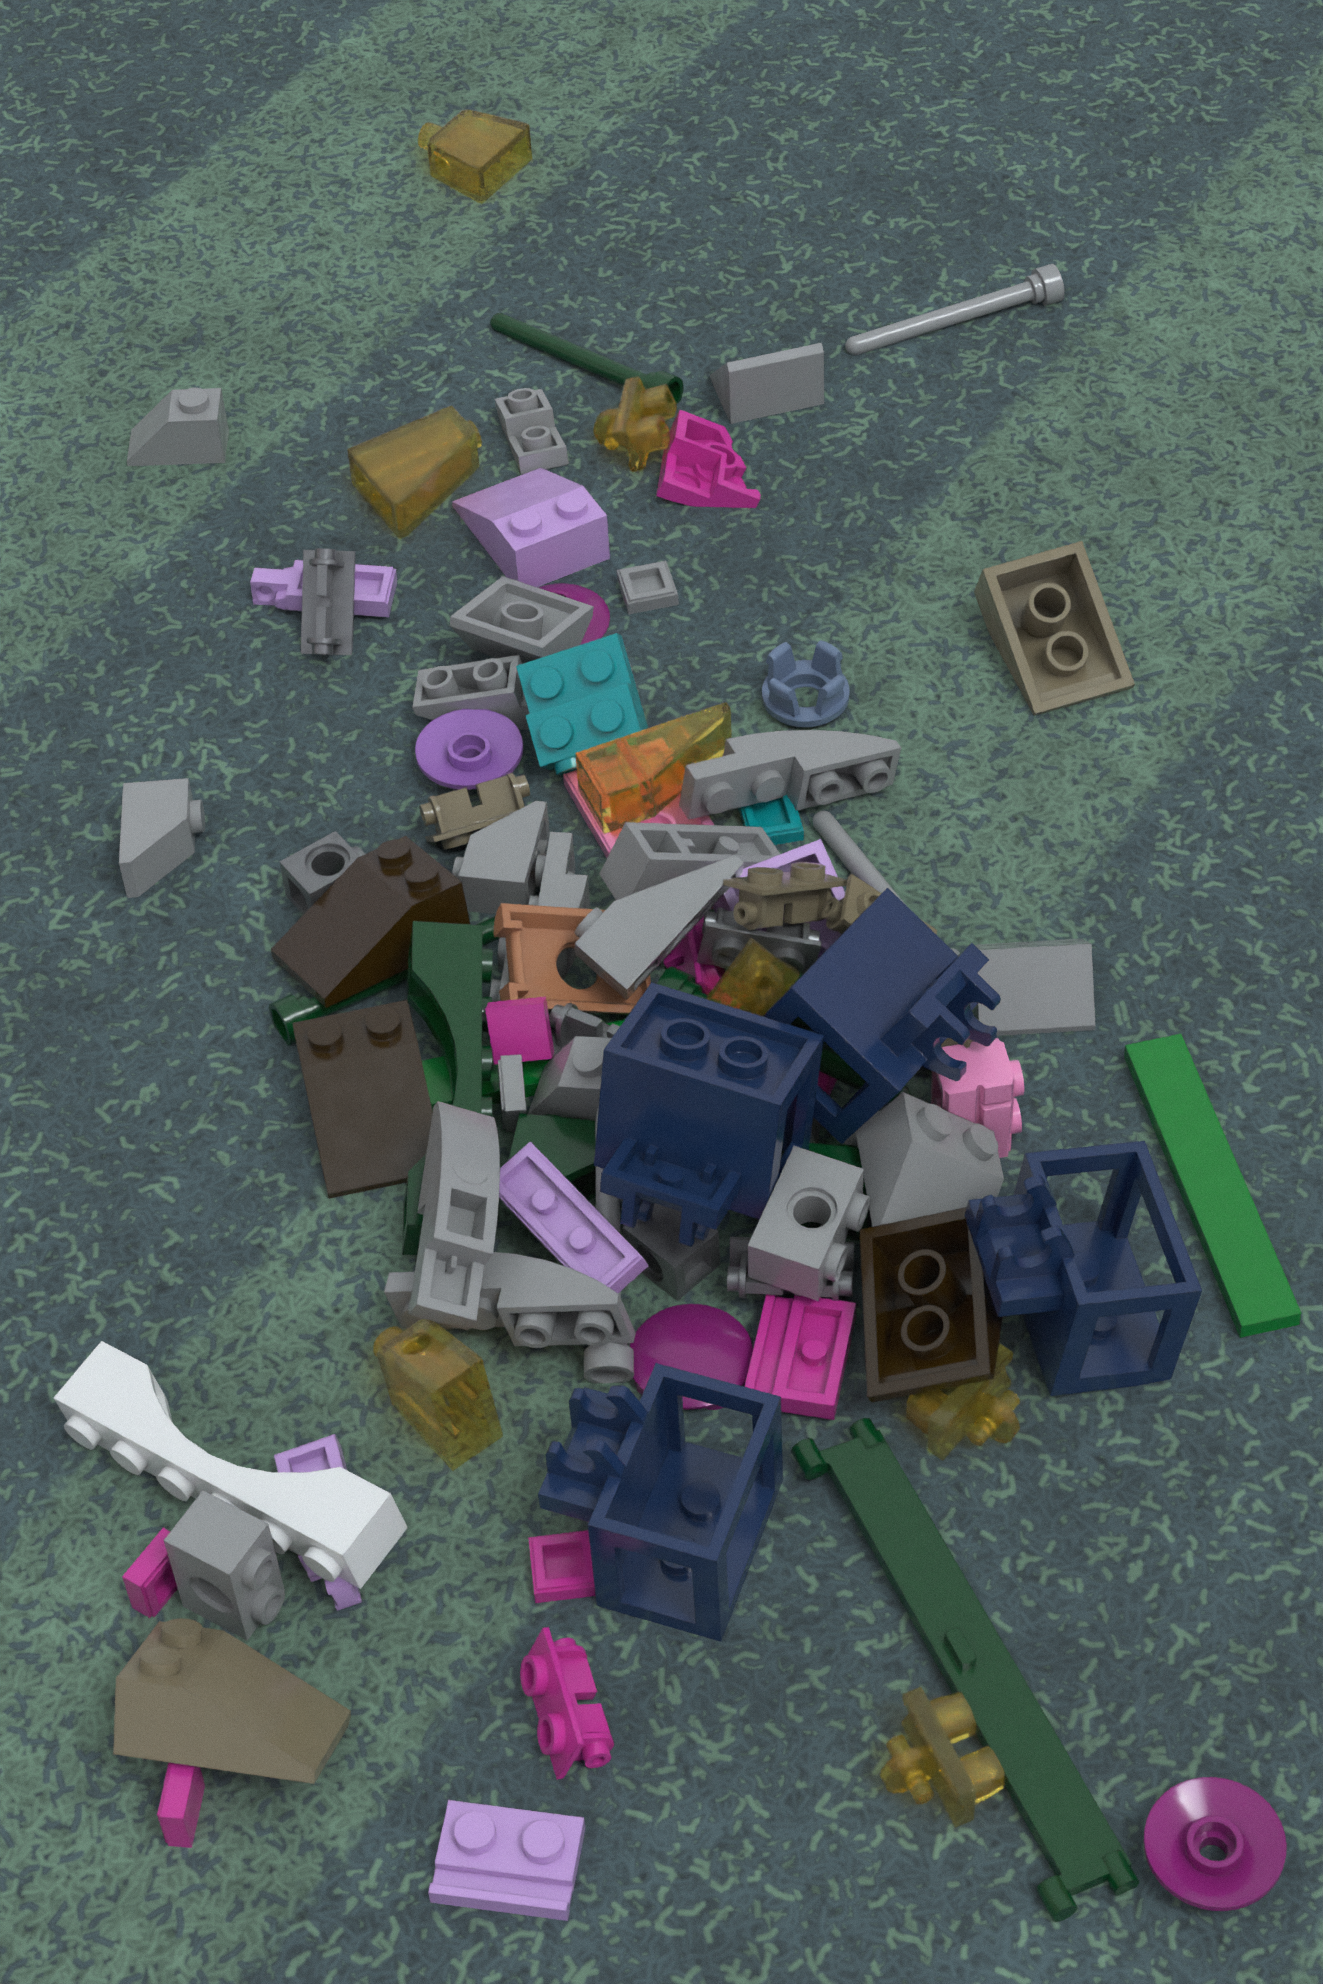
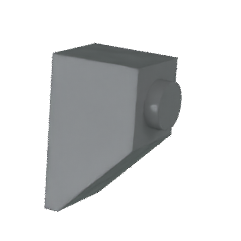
M194 387L169 392L131 429L127 466L225 463L229 428L222 389Z
M189 778L123 783L119 866L127 898L139 897L195 853V833L205 832V813L203 801L193 800Z
M534 801L470 835L464 857H456L452 874L462 881L468 911L496 914L501 903L529 904L530 896L534 895L536 891L535 866L537 855L546 854L550 830L547 802Z
M575 1036L545 1065L528 1114H554L563 1118L595 1121L596 1111L599 1108L603 1051L612 1038Z

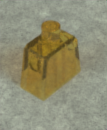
M462 110L443 127L427 122L422 126L418 135L419 147L428 151L430 175L481 204L532 160L529 124L474 110Z
M427 1319L419 1320L406 1330L393 1326L379 1334L373 1345V1353L379 1360L393 1407L452 1471L503 1437L484 1363L477 1353L436 1322ZM443 1395L448 1398L450 1408L445 1404Z

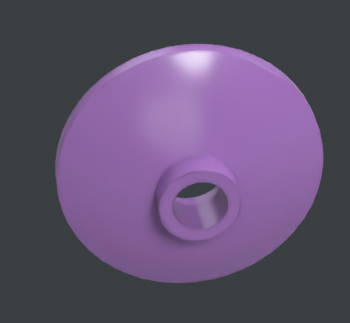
M460 709L437 717L421 731L415 746L417 764L422 773L431 781L452 789L464 787L467 790L476 789L475 784L505 776L515 770L523 754V740L518 727L504 715L487 709Z

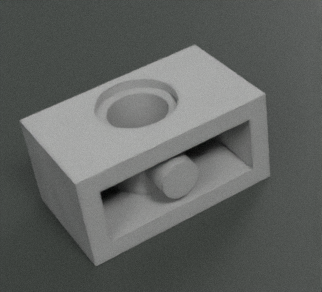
M793 1146L748 1244V1277L819 1301L827 1280L837 1282L843 1271L848 1255V1246L843 1244L850 1229L859 1232L866 1219L870 1205V1196L863 1194L864 1169ZM806 1222H816L822 1224L823 1226L818 1228H806L801 1224Z
M203 1490L164 1539L182 1605L203 1618L248 1640L260 1623L267 1625L274 1620L285 1598V1589L269 1524Z

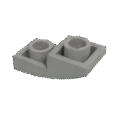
M521 388L510 392L506 397L495 399V406L501 426L521 475L538 468L550 469L569 464L567 447L555 427L553 408L542 389Z

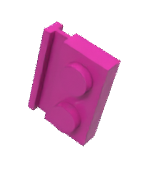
M766 1294L745 1387L781 1396V1412L834 1420L856 1320V1303L842 1300L832 1301V1299L822 1297L819 1298V1301L804 1296L794 1295L793 1299Z

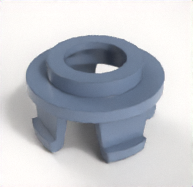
M820 640L816 644L812 660L795 661L792 648L787 642L774 648L766 659V663L769 664L768 676L762 686V702L766 711L776 720L795 727L820 726L839 717L849 703V684L846 677L842 674L840 660L843 657L840 650L830 643ZM812 687L819 690L816 706L799 707L795 689Z

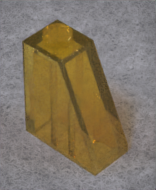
M452 405L348 448L352 485L399 539L404 538L414 531L480 467L478 448L482 446L480 433L471 420L466 421Z

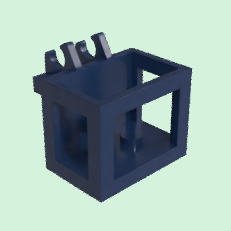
M889 888L884 890L763 1015V1017L789 1025L799 1016L815 1033L824 1035V1041L866 1081L842 1108L817 1085L813 1117L841 1144L889 1102L922 1066L951 1080L959 1081L966 1073L967 1064L965 1061L953 1059L945 1053L941 1044L947 1038L954 1040L959 1045H963L967 1039H970L981 1045L990 1046L997 1036V1028L995 1026L981 1023L972 1013V1010L978 1003L983 1004L990 1010H994L1001 1001L1000 995L978 974L989 959L973 943L957 955Z
M651 982L603 1051L594 1166L603 1169L601 1172L600 1192L623 1199L621 1224L634 1228L637 1219L644 1222L649 1221L654 1204H659L682 1212L679 1243L692 1247L695 1238L703 1241L707 1238L710 1228L715 1230L718 1228L728 1210L760 1220L793 1146L809 1150L824 1035ZM783 1150L785 1151V1153L781 1158V1152Z
M1145 1141L1025 1153L1014 1195L1000 1197L988 1195L981 1199L968 1200L964 1216L998 1317L1023 1315L1050 1396L1139 1386L1172 1378L1198 1305L1202 1288ZM1113 1169L1097 1221L1063 1225L1054 1195L1047 1181L1048 1176ZM1141 1194L1175 1283L1145 1286L1127 1238ZM1165 1310L1159 1324L1155 1311Z
M655 1363L640 1401L629 1388L623 1385L611 1386L608 1393L586 1387L584 1389L575 1388L569 1399L572 1428L564 1446L560 1442H551L545 1454L547 1474L538 1493L540 1508L589 1522L588 1533L597 1606L722 1642L783 1482L781 1396ZM682 1396L752 1415L753 1433L744 1456L739 1457L685 1442Z

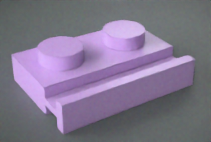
M448 1800L435 1859V1873L428 1891L430 1903L568 1921L572 1892L574 1891L585 1833L584 1817Z

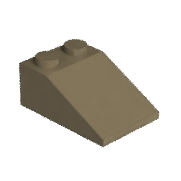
M1082 541L982 570L974 594L987 630L1034 716L1134 687V680Z
M180 1618L166 1622L159 1621L116 1677L113 1754L315 1784L348 1728L351 1710L224 1630L203 1628L199 1622L191 1619Z

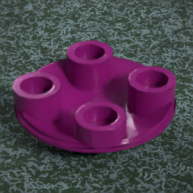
M703 1304L676 1305L657 1312L638 1328L635 1333L634 1343H630V1347L634 1351L633 1379L636 1389L641 1395L645 1390L655 1363L743 1386L746 1382L753 1352L751 1339L746 1329L737 1319L721 1309ZM682 1396L684 1410L702 1408L718 1410L724 1408Z

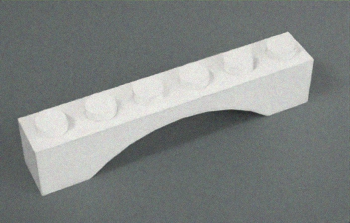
M103 1341L99 1343L54 1397L55 1402L67 1419L64 1429L80 1445L90 1450H93L97 1444L110 1451L114 1460L127 1471L135 1475H140L143 1470L156 1476L158 1482L165 1490L182 1501H187L190 1496L197 1498L204 1490L268 1523L276 1553L284 1554L289 1549L302 1556L305 1564L314 1573L327 1581L334 1582L337 1577H340L361 1589L408 1528L391 1493L342 1467L313 1472L273 1473L240 1467L210 1455L188 1440L173 1424L168 1400L148 1365Z

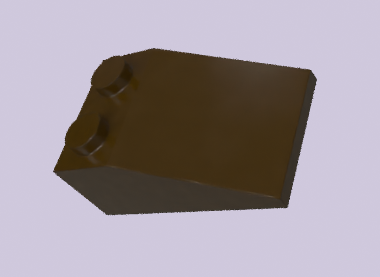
M407 836L386 841L376 850L358 857L271 948L272 957L327 1008L408 969V950L413 921L471 925L462 881Z
M408 1000L292 1023L328 1198L406 1183L408 1171L427 1152L433 1113Z
M967 1207L860 1229L867 1398L872 1403L994 1379L1003 1316L998 1317L964 1216Z

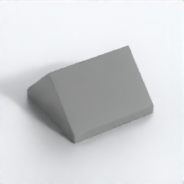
M822 343L728 362L710 375V379L730 424L824 404V351Z
M502 576L450 616V627L472 650L495 658L519 655L522 663H527L579 646L592 619L594 606Z
M1081 938L975 945L989 959L978 974L1001 998L1000 1003L994 1010H990L983 1004L978 1003L975 1006L976 1016L981 1023L995 1026L997 1028V1036L1095 1030L1091 943Z

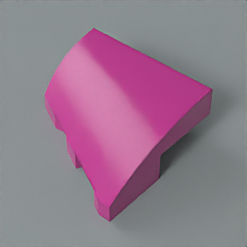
M679 410L665 439L656 496L692 507L756 508L761 494L757 489L746 488L742 479L746 466L741 456L733 450V441L726 427Z

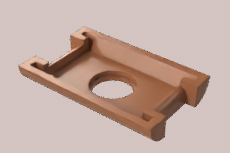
M501 903L497 909L494 921V937H503L506 940L509 982L499 991L501 1001L546 997L548 1011H552L553 1007L557 1004L565 1006L567 1003L577 1005L578 1010L585 1013L629 1015L651 984V977L649 975L627 1000L598 974L591 987L586 989L573 988L560 977L556 966L557 958L563 950L575 948V943L579 937L574 932L593 909Z

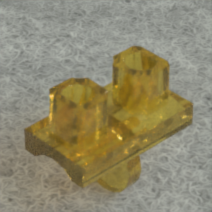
M639 376L626 379L619 408L607 409L596 417L593 428L595 438L609 450H615L619 445L624 446L629 453L628 466L631 472L645 469L649 452L668 448L670 434L665 420L675 418L677 410L676 402L668 385L664 384L645 389Z
M750 938L705 999L763 1016L795 983L800 974L794 967L783 962L757 941Z
M999 1343L995 1376L992 1380L956 1386L957 1388L949 1396L940 1390L910 1395L907 1401L906 1418L928 1435L927 1451L943 1461L966 1435L973 1444L982 1446L989 1437L1000 1443H1008L1018 1434L1020 1424L1013 1410L1020 1404V1399L1013 1391L1007 1390L1011 1386V1380L1005 1368L1013 1359V1352Z
M922 1687L902 1694V1701L909 1712L902 1721V1726L914 1748H910L903 1735L895 1736L887 1742L886 1746L892 1759L885 1764L880 1773L887 1791L891 1793L910 1791L916 1804H924L934 1797V1792L928 1783L930 1779L955 1828L973 1821L975 1804L983 1802L1003 1790L1005 1774L993 1749L989 1746L960 1758L952 1744L975 1735L976 1722L962 1692L929 1701Z

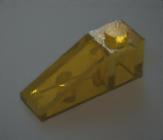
M727 702L575 753L578 791L603 834L623 828L625 822L639 823L655 817L681 794L686 765L723 756L726 739L732 738L731 709Z

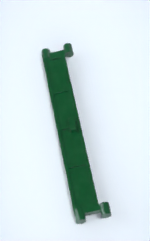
M862 1418L854 1422L849 1428L852 1440L821 1451L812 1438L803 1439L792 1447L791 1453L806 1479H816L826 1472L829 1473L1052 1868L1055 1876L1045 1879L1036 1888L1052 1920L1060 1922L1072 1916L1078 1909L1072 1896L1104 1882H1108L1115 1896L1136 1888L1139 1880L1131 1868V1861L880 1430L876 1429L870 1418Z

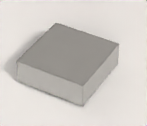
M667 561L616 570L617 581L628 614L679 605L678 593Z
M521 1054L501 1056V1060H498L503 1129H506V1132H515L519 1113L526 1114Z

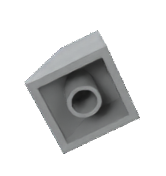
M903 1092L856 1132L861 1165L864 1169L866 1193L870 1196L869 1210L872 1227L967 1207L968 1200L981 1199L988 1195L998 1197L1004 1181L998 1153V1142L994 1131L981 1124L973 1123L943 1110L935 1104L927 1103Z

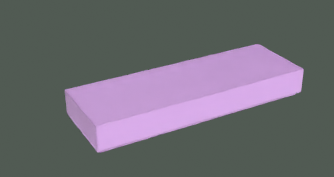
M531 1142L500 1168L499 1200L562 1266L572 1268L592 1277L617 1293L621 1292L649 1266L631 1244Z

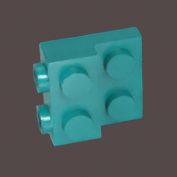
M615 633L516 666L530 713L525 716L541 768L547 770L555 769L556 775L561 776L588 767L586 759L606 753L607 759H617L633 754L639 750L638 742L651 739L622 635Z

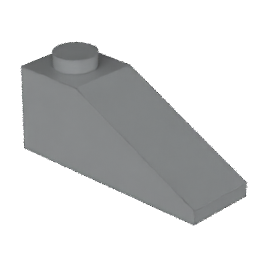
M625 822L599 874L615 900H618L734 855L744 862V869L780 855V853L762 827Z
M734 855L615 900L604 912L596 907L582 920L574 932L579 937L575 943V955L627 1000L704 917L705 912L709 911L730 887L723 885V879L739 878L742 875L744 862Z

